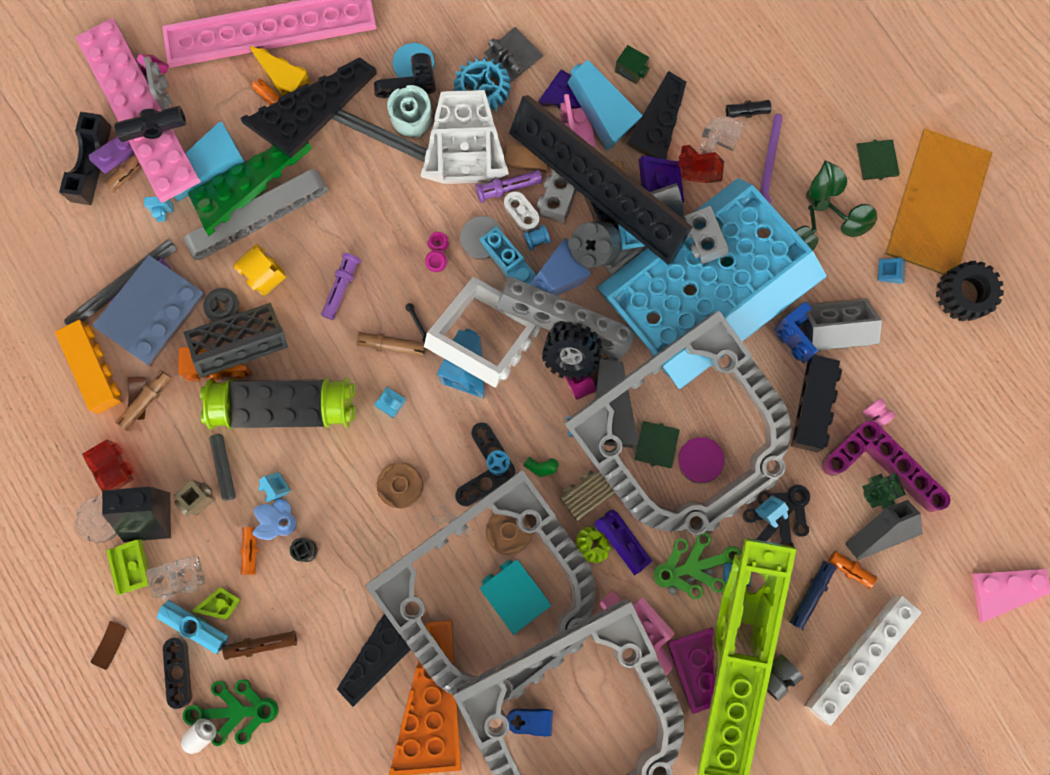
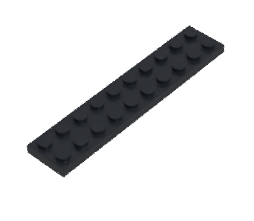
M529 95L522 96L509 134L666 264L673 263L692 226Z

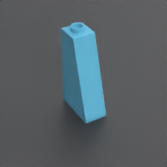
M587 60L582 65L578 63L570 71L572 76L568 84L603 146L609 151L638 123L643 115Z
M222 121L217 123L186 152L201 182L174 196V198L180 201L188 197V192L195 187L201 186L212 180L215 176L221 175L234 166L245 162Z

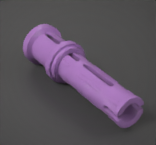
M536 170L504 180L495 178L492 182L482 185L477 183L475 188L479 202L483 203L484 200L489 198H501L503 193L542 183L540 171ZM528 179L526 182L512 185L514 182ZM493 189L490 192L484 193L485 190Z
M348 253L342 254L343 260L341 265L335 271V282L320 314L330 320L335 319L334 317L346 288L354 280L353 274L355 269L361 263V259Z

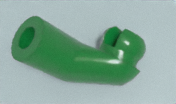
M528 457L523 466L538 477L553 475L557 471L559 463L553 458L538 463L531 457Z

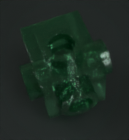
M882 473L868 479L869 484L862 486L864 497L872 508L881 505L882 509L896 504L895 499L906 495L896 473L883 477Z

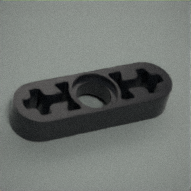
M170 638L163 645L166 700L171 708L180 709L186 707L192 699L188 645L182 638ZM174 644L180 645V650L176 651V655L175 652L170 650ZM182 658V662L179 661L171 663V660ZM175 666H180L183 670V676L179 680L174 679L171 674ZM184 682V686L179 687V693L184 694V699L180 700L179 704V700L174 699V695L178 694V687L173 688V684Z

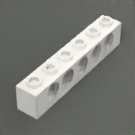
M893 596L804 706L823 723L831 726L922 612L903 596Z

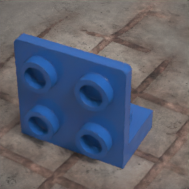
M804 302L787 315L774 329L777 332V338L782 343H786L791 349L792 356L803 364L818 352L817 348L799 329L803 322L809 318L806 314L812 309L807 302Z

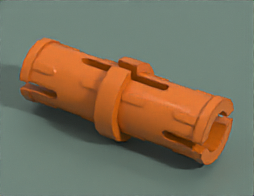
M256 527L242 528V548L239 550V553L242 554L240 575H256V554H258L259 550L256 548L257 537L253 535Z
M834 551L828 559V564L831 563L845 573V577L848 579L853 578L868 589H871L877 581L876 575L860 567V563L857 561L852 562L838 551Z

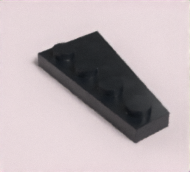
M670 71L667 72L627 141V145L648 157L667 158L678 110L681 106L687 83L685 80Z
M385 613L337 688L339 693L352 707L411 651Z

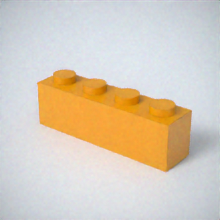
M77 320L55 331L88 410L100 414L122 403L120 397L122 391L111 377L113 371L103 359L105 353L102 347L95 341L96 332L93 327L81 320Z

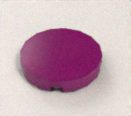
M697 437L689 440L681 448L678 455L681 473L694 483L713 481L721 474L724 468L725 456L723 451L715 441L709 438Z

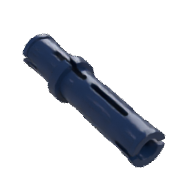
M827 561L822 562L814 579H810L809 583L811 585L792 619L789 621L790 624L802 631L823 592H827V585L835 570H837V567L831 563L827 564Z

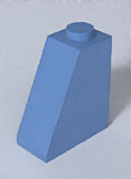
M566 238L563 239L551 254L531 284L536 288L557 296L581 286L591 273L573 258L568 246L569 241Z

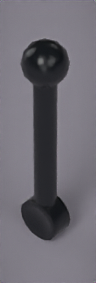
M408 303L405 309L410 312L423 336L422 341L425 342L427 334L414 312V305Z

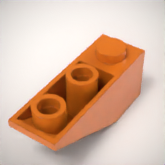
M189 347L179 348L178 374L184 377L186 381L198 382L200 378L193 364ZM201 349V351L198 354L206 352L208 350ZM239 364L202 378L214 379L215 381L223 380V377L229 376L232 379H244L247 375H253V372L246 366Z

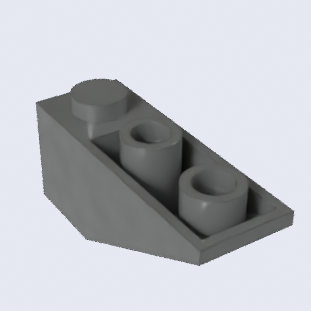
M909 500L888 507L846 542V546L856 559L860 560L923 534L921 513Z

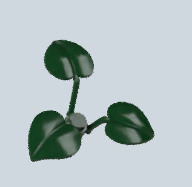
M824 161L822 168L813 179L810 189L806 193V199L811 204L808 206V209L810 211L812 229L804 225L794 230L812 251L816 248L819 241L818 237L814 234L817 230L814 210L824 211L830 207L842 219L846 220L841 225V231L849 237H857L867 233L878 220L875 208L869 204H860L854 207L849 212V215L846 216L830 202L831 196H838L845 190L847 177L837 165L829 161Z

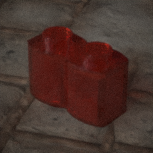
M108 439L82 453L101 490L120 489L134 480L132 466L129 462H124L121 456L123 454L122 448L117 442Z

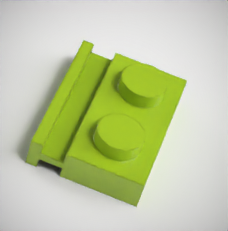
M137 539L106 550L116 595H123L124 593L153 585L142 540Z

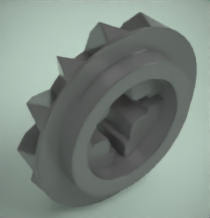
M218 288L206 296L203 308L209 319L217 321L239 313L238 307L240 303L233 291L226 288ZM217 300H219L220 302L222 301L223 303L227 302V304L225 305L227 310L226 312L221 309H218L219 304Z

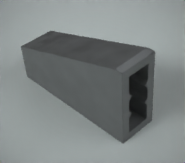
M615 357L600 359L595 399L626 377L622 361H618ZM626 390L609 403L614 410L612 433L620 438L622 447L636 449L638 437L629 390ZM608 439L604 442V445L616 446V442L613 439Z

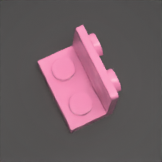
M565 94L564 103H560V121L596 148L593 128L582 108L571 109L569 94Z

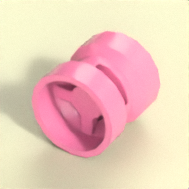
M879 398L863 411L866 417L871 418L881 428L896 417L892 410L886 408V403L882 398Z

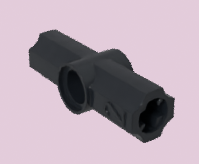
M181 106L161 111L144 109L139 113L138 117L116 122L114 128L118 139L121 142L140 137L148 139L159 138L162 136L163 131L185 126L187 121Z

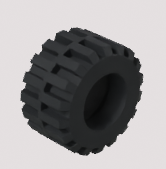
M976 261L964 262L948 270L940 278L942 281L937 284V288L940 291L936 292V297H940V301H938L939 306H944L942 311L945 314L951 313L950 317L953 319L958 318V321H972L997 309L996 306L1002 301L999 297L1004 295V290L1000 289L1003 286V281L998 280V277H1000L999 273H994V268L991 265L985 267L986 263L982 261L978 263ZM964 280L971 282L977 290L975 303L967 300L962 293V283Z

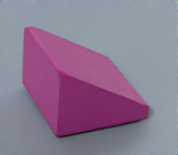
M583 375L582 380H577V377H573V380H568V376H565L576 400L596 391L591 376L586 378Z

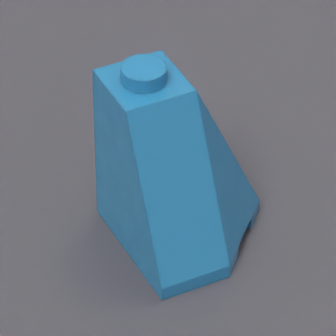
M459 329L453 341L482 357V345L480 336H477L478 333L470 329H465V331ZM443 360L437 373L441 384L484 399L485 387L483 380L450 361Z

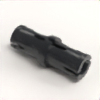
M747 100L740 104L726 105L725 113L727 119L744 116L751 118L753 115L770 114L772 107L769 100L757 102Z

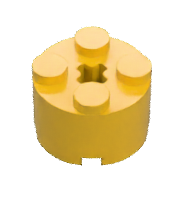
M256 243L236 261L233 267L241 275L244 274L248 278L246 282L254 291L258 290L261 295L265 296L285 280L287 276L272 256L264 254L266 251Z

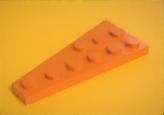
M452 620L428 622L427 629L450 661L455 664ZM418 660L388 775L461 771L458 705L453 695L440 688Z

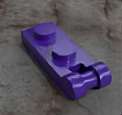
M609 510L604 517H600L595 521L596 529L605 534L633 575L640 573L652 562V559L615 510Z

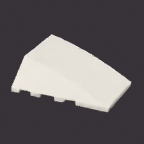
M485 90L441 92L428 150L425 155V163L420 176L443 184L488 183L495 178L498 179L508 175L509 172Z

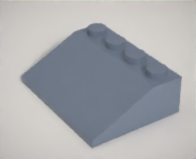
M148 255L93 324V327L142 362L151 366L202 301L205 294L180 275Z

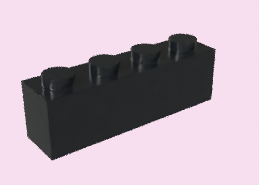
M813 355L807 361L791 447L818 453L828 446L830 435L827 434L828 425L832 424L834 412H831L832 403L836 402L838 390H835L836 381L839 382L842 374V369L839 368V360Z

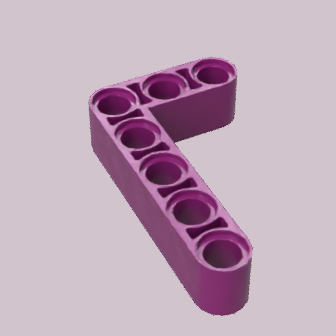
M866 421L857 426L822 461V470L827 475L835 476L846 471L866 451L925 510L929 512L944 510L951 502L948 492L874 421ZM863 428L870 430L871 438H867L863 434ZM848 443L855 447L854 454L847 450ZM881 444H882V445H885V446L887 447V449H888V454H887V455H884V454L881 452V450H880V445H881ZM831 459L838 461V470L831 466ZM898 461H901L904 464V472L898 469ZM916 478L920 479V481L922 482L921 489L917 488L915 485ZM933 495L937 496L939 499L938 506H936L932 501Z

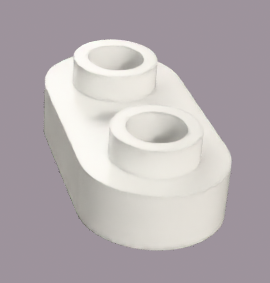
M511 192L507 194L504 199L505 210L521 230L525 232L534 231L539 225L537 211L522 193ZM513 203L519 204V206L516 208L512 207L511 205ZM530 219L532 223L526 224L524 221Z

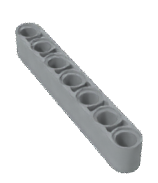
M317 169L306 171L253 199L242 209L234 210L229 215L230 219L225 224L221 221L213 228L215 232L212 235L208 236L202 226L187 234L183 240L194 260L204 259L323 196L328 191V188Z

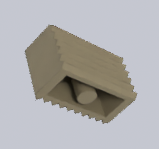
M599 470L595 473L592 471L587 472L580 478L582 482L575 487L571 484L562 491L564 496L560 500L576 522L615 494Z

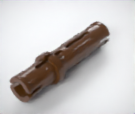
M294 630L252 640L244 638L242 642L223 645V657L225 660L241 656L248 658L256 653L296 646L297 635ZM278 640L282 641L278 643L264 645V643L274 642ZM254 645L257 646V647H253V648H248V649L239 650V648H245V647L254 646Z

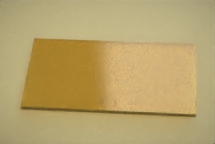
M925 128L920 138L885 254L895 258H903L906 262L942 275L960 265L993 152Z

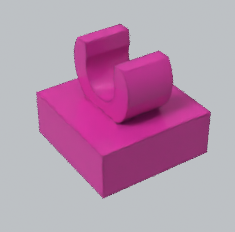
M138 55L136 62L142 65L141 70L144 75H147L144 57L147 56L151 58L153 63L156 62L161 73L167 72L169 66L154 55Z

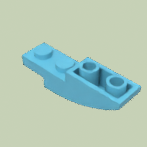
M497 226L479 239L507 279L511 276L532 285L531 282L536 274Z

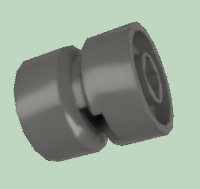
M782 654L773 660L767 692L778 702L788 693L789 686L795 687L803 679L798 669Z

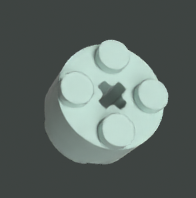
M408 85L402 89L398 88L392 92L387 102L392 126L401 135L414 138L421 137L431 127L433 122L432 106L427 93L422 88L414 85Z

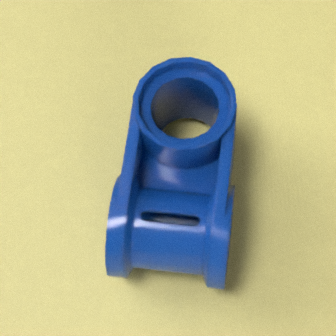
M513 709L507 714L509 730L515 734L552 736L553 710ZM516 715H519L521 720H524L523 723H519V727H515L514 723L511 722V720L516 718Z

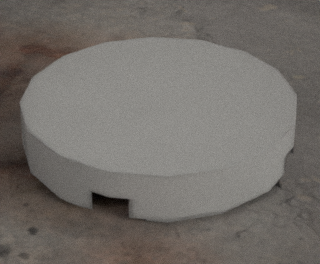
M477 216L464 224L460 232V242L470 257L477 260L491 258L479 239L496 226L503 233L501 225L495 219L487 216Z

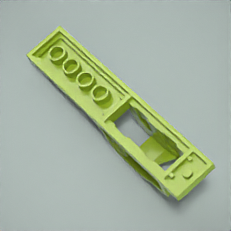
M745 538L741 556L735 555L731 571L722 593L716 623L715 642L718 650V671L697 775H749L797 550L793 546ZM751 571L759 573L765 579L763 586L756 593H749L746 589V585L749 584ZM741 623L753 625L751 635L753 656L735 653V639L738 627L740 628Z

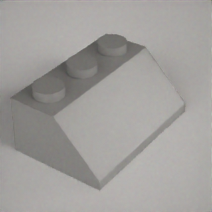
M867 298L809 304L812 309L806 314L809 318L803 322L805 336L818 351L880 344L882 319Z

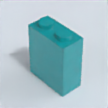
M509 559L500 566L502 571L496 576L491 573L481 581L483 586L479 589L514 635L552 605L518 559L514 562L512 559Z

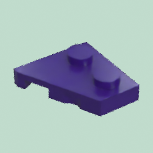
M562 69L538 100V103L545 107V104L557 105L560 108V103H564V95L569 94L571 108H582L568 84L572 75Z

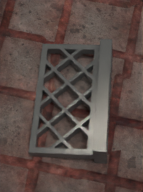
M271 303L184 332L199 378L288 348L284 332ZM270 312L266 319L258 318L259 315ZM240 321H247L244 327L237 325ZM254 323L261 324L258 330L250 328ZM268 326L274 328V329L265 331ZM219 328H226L222 334L215 333ZM232 330L239 332L236 338L228 336ZM245 334L253 335L243 339ZM203 335L199 342L191 340L192 337ZM210 338L218 339L214 345L206 344ZM224 341L230 343V344L221 346ZM201 349L208 350L206 352L198 354L201 351Z

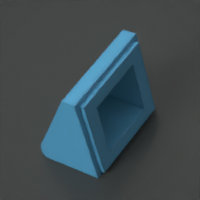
M903 258L879 259L878 281L905 283L906 263Z

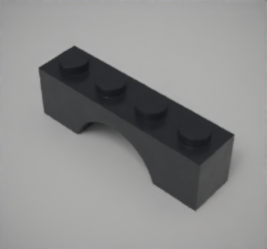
M80 112L75 129L79 146L78 158L74 168L69 172H64L59 193L71 203L92 205L100 169L90 161L88 155L108 143L112 127L101 114Z

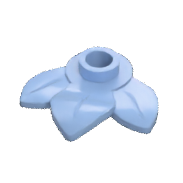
M278 498L273 506L262 504L254 508L255 517L260 522L253 531L255 537L271 540L278 535H290L296 529V519L291 515V506L286 500ZM288 521L286 526L280 525L281 522Z

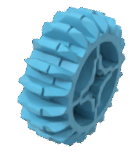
M476 57L474 63L468 60L467 66L461 65L460 71H456V79L453 81L454 91H467L465 89L466 85L473 91L485 90L489 107L495 111L498 110L497 105L503 106L504 100H508L509 92L511 91V80L508 76V71L502 68L501 62L495 65L494 59L487 62L486 57L483 58V61H479ZM491 76L498 81L499 86L491 81Z

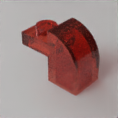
M691 145L682 146L681 155L678 158L679 167L682 169V178L700 183L722 181L725 161L716 152L699 154Z

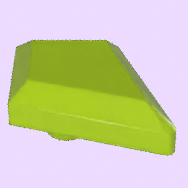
M220 587L194 608L193 612L228 620L241 599Z

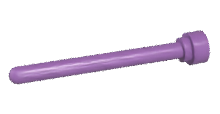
M776 114L773 118L760 193L770 204L772 200L768 193L782 123L781 114Z

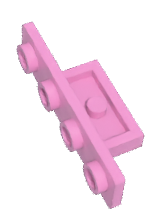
M611 591L599 604L605 610L622 600L614 591ZM641 597L633 604V607L657 654L656 657L665 675H668L675 665L672 657L662 645L670 640L675 633L648 602Z

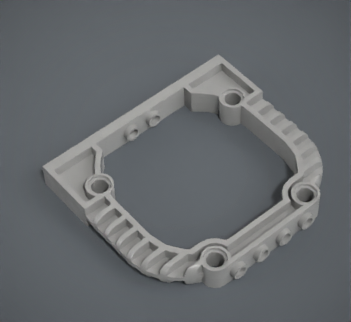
M714 311L564 421L571 434L637 520L657 530L681 531L687 529L693 535H701L707 530L708 532L713 531L720 525L719 522L722 519L734 516L739 511L738 508L744 503L749 504L757 499L759 492L764 489L769 490L777 484L776 480L786 470V464L782 458L788 450L791 435L790 416L784 402L754 362L753 356L720 311ZM682 349H685L688 354L710 358V364L715 371L732 374L759 411L765 424L766 441L752 455L750 469L704 503L688 501L672 510L656 504L649 498L618 455L622 451V442L618 436L612 433L614 410L609 403L632 387L633 390L638 388L645 382L644 377L650 373L652 376L657 374L664 368L663 363ZM725 354L729 358V364L722 368L719 364V359ZM608 439H613L616 442L615 448L611 451L603 448L604 442ZM775 460V469L767 471V463ZM699 516L700 523L697 526H690L691 518Z
M523 470L365 585L433 681L452 695V689L477 676L461 671L452 663L421 620L424 613V603L418 596L414 595V582L417 572L412 563L434 547L439 550L449 542L447 537L452 533L456 535L462 533L468 528L466 523L486 508H489L493 514L516 519L518 529L524 533L535 532L564 571L571 586L572 606L559 617L557 633L555 635L567 630L577 622L588 619L594 609L596 584L590 565ZM527 514L532 515L534 518V525L531 528H527L523 524V518ZM411 601L419 605V610L414 615L408 614L405 610L406 604ZM589 636L566 647V651L556 657L551 655L543 659L544 662L540 666L533 669L528 667L503 680L507 688L503 703L512 697L514 699L519 698L525 693V687L531 682L533 684L538 683L545 677L544 672L549 668L555 669L564 662L563 657L570 652L571 654L578 652L583 647L582 643Z
M628 599L608 607L452 689L453 697L493 775H522L504 740V736L509 731V722L505 712L501 709L507 691L503 680L528 667L533 669L540 666L544 662L543 659L551 655L552 657L561 655L566 651V647L591 635V638L596 643L613 648L614 657L622 666L635 670L655 712L658 724L656 743L640 754L636 763V769L626 775H653L654 769L662 766V771L657 775H673L670 766L678 757V751L684 739L682 709L656 657L657 654L632 603ZM627 648H632V655L629 658H623V651ZM498 718L502 720V724L497 728L489 726L493 719Z

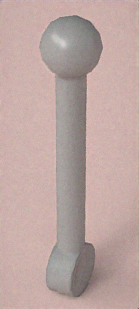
M703 569L702 572L710 576L712 574V569ZM691 577L685 582L690 584L696 581L697 579ZM675 586L668 588V592L671 595H675L677 590H679Z

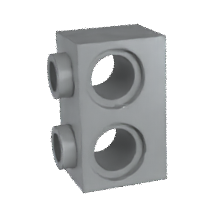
M553 171L552 176H547L544 185L546 192L545 195H540L537 207L540 208L541 217L565 224L577 189ZM564 184L566 187L563 189H558L556 185ZM550 203H557L559 207L553 209L548 205Z
M711 206L684 216V220L692 226L687 238H691L693 242L690 248L695 259L699 258L701 264H705L728 255L727 243ZM697 223L706 225L703 229L694 228V225ZM706 243H712L714 245V247L710 250H705L702 248V246Z

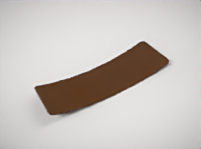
M128 377V407L143 391V386L146 384L145 377ZM146 409L136 420L145 419Z
M112 621L109 622L104 637L91 660L92 664L104 670L108 669L126 631L125 627Z

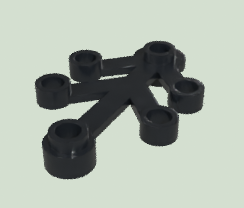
M794 485L786 493L761 492L757 497L760 505L763 503L761 500L763 494L767 495L768 498L773 495L783 502H787L786 505L789 508L787 511L788 518L785 520L779 517L776 520L778 524L776 528L768 524L754 540L767 542L780 526V544L788 543L794 547L793 542H791L789 515L795 509L797 524L794 526L793 532L798 537L806 536L809 533V527L806 524L804 507L810 501L808 489L802 485ZM795 493H799L801 495L800 501L795 500ZM747 509L742 515L746 523L764 520L759 517L754 509ZM747 512L753 513V520L747 519ZM799 525L805 528L804 534L798 532Z

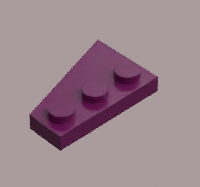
M713 627L667 642L692 714L709 709L711 706L715 686V675L713 673L714 649L712 646Z

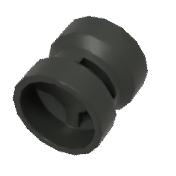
M298 538L290 546V555L296 561L310 562L318 554L316 543L310 539Z

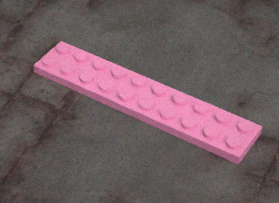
M299 0L162 26L167 64L170 68L252 53L251 45L258 49L264 48L268 50L377 29L372 0Z
M113 17L75 37L118 122L138 117L139 113L144 109L163 110L151 94L149 83ZM173 129L163 131L162 136L156 139L140 137L129 140L140 165L161 203L201 182Z

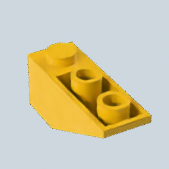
M251 45L250 49L255 59L280 95L284 96L306 84H311L307 71L301 66L296 65L295 67L280 56L276 58L266 49H258Z

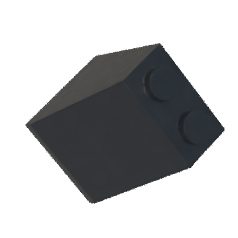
M150 486L102 490V515L123 542H131L137 539L147 541L171 538L170 492Z

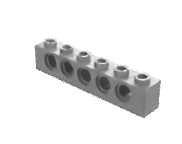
M509 276L502 289L496 308L549 331L553 327L557 328L558 324L561 323L566 326L567 322H572V326L580 323L582 324L581 328L584 329L588 326L591 328L590 333L595 331L598 334L597 339H601V345H603L602 353L615 357L618 360H621L630 349L635 333L626 325Z

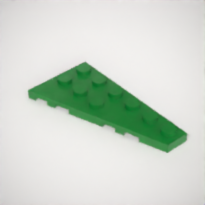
M307 142L292 158L272 146L268 150L254 155L244 163L234 166L229 171L215 176L212 180L188 192L208 236L215 232L213 228L221 221L225 224L230 219L229 215L234 210L242 209L267 188L266 183L273 177L278 179L282 175L281 170L287 165H294L312 150L310 143Z

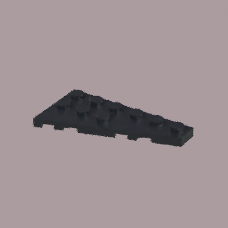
M359 57L338 68L336 73L328 77L324 75L318 78V82L310 86L306 84L278 98V102L268 107L263 106L259 108V112L251 116L245 115L241 117V122L285 155L292 158L377 74L376 68Z

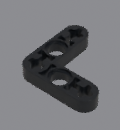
M417 53L411 57L413 73L411 77L375 81L374 95L378 98H389L393 91L398 88H406L408 85L418 86L427 94L434 93L436 91V83L430 55Z
M477 423L473 426L471 435L486 461L488 458L487 451L490 447H497L505 452L488 424ZM479 428L488 430L485 434L489 441L492 438L494 439V442L488 443L484 448L481 447V445L485 444L482 437H476ZM511 460L510 468L512 470L509 472L510 477L496 476L487 470L460 486L455 493L456 501L463 507L472 506L516 475V470ZM483 478H489L492 481V487L487 491L479 487V482ZM475 483L476 489L481 495L477 497L476 493H473L469 496L471 499L469 502H466V500L461 501V492L464 490L467 493L474 490L471 485Z

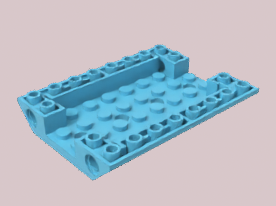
M737 178L696 210L711 206L727 243L728 255L701 264L700 259H695L690 246L693 245L691 238H686L673 263L666 264L647 248L596 287L620 318L627 322L649 349L652 357L714 311L721 312L743 342L827 277L811 248L752 184ZM697 223L694 225V228L703 229L706 225ZM764 228L768 229L771 234L767 238H760L757 232ZM706 243L702 246L705 250H710L714 247L712 243ZM724 257H730L734 263L729 267H724L720 261ZM688 285H693L697 288V291L694 295L689 296L684 293V288ZM652 313L660 316V320L656 324H650L647 321L648 316ZM682 349L662 364L664 372L679 390L711 366L710 358L688 354L685 349Z

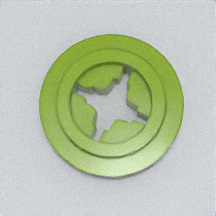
M587 526L578 533L576 545L587 561L600 563L609 557L608 553L611 548L608 544L609 540L606 539L603 532L598 531L596 527L591 528ZM593 540H597V547L591 549Z

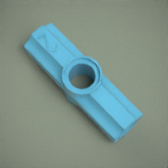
M167 600L158 611L157 619L179 631L183 637L194 640L215 654H219L223 645L228 642L229 635L206 622L203 617L194 615L171 600ZM192 621H195L197 624V629L194 633L189 629Z

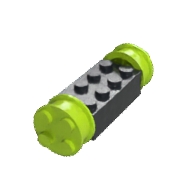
M329 377L324 379L235 381L234 379H228L226 382H216L214 379H209L205 387L200 389V399L203 401L201 422L206 424L210 430H214L217 426H227L228 429L324 426L325 428H330L332 424H344L345 428H349L351 421L356 419V407L353 406L356 386L355 383L350 382L349 377H345L343 381H331Z

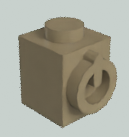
M191 480L174 494V497L177 499L174 501L175 505L186 516L191 514L198 515L215 499L211 495L212 489L205 482L200 483L195 480Z

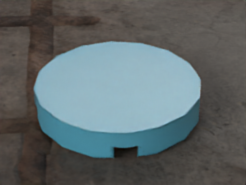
M409 43L400 47L394 54L392 61L396 76L398 78L413 76L411 57L417 53L430 55L434 71L435 62L430 49L419 43Z

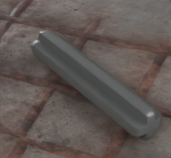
M215 434L210 436L209 439L222 500L229 501L236 497L224 438L221 434Z

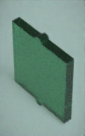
M874 139L872 142L857 143L856 147L863 180H883V178L900 175L893 139L884 141Z
M643 421L634 460L648 463L652 467L657 465L671 469L680 430L664 426L663 423L658 425Z

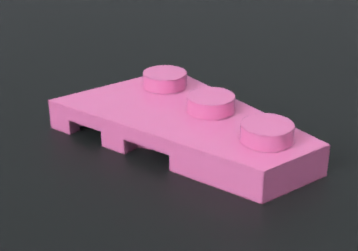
M1047 569L972 574L979 622H985L1050 594Z

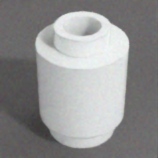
M208 719L197 720L182 736L181 746L183 750L189 754L200 752L215 738L216 728L214 724Z

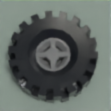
M567 322L566 326L561 323L558 324L557 328L553 327L548 332L542 352V359L546 361V368L551 367L550 372L553 374L558 372V377L560 378L568 376V380H573V377H577V380H582L583 375L588 378L591 373L594 374L596 372L603 345H601V339H597L598 334L595 331L590 333V327L586 326L584 329L581 328L582 324L580 323L572 326V322Z

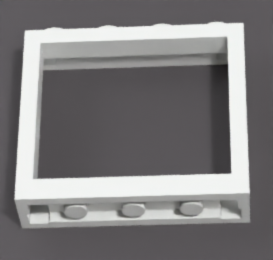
M472 277L427 332L424 347L496 388L502 379L506 380L511 372L510 367L512 365L515 367L522 356L520 353L522 351L526 352L532 343L531 338L533 336L537 337L542 327L497 309L496 305L501 292ZM474 298L526 326L498 366L445 337V334Z

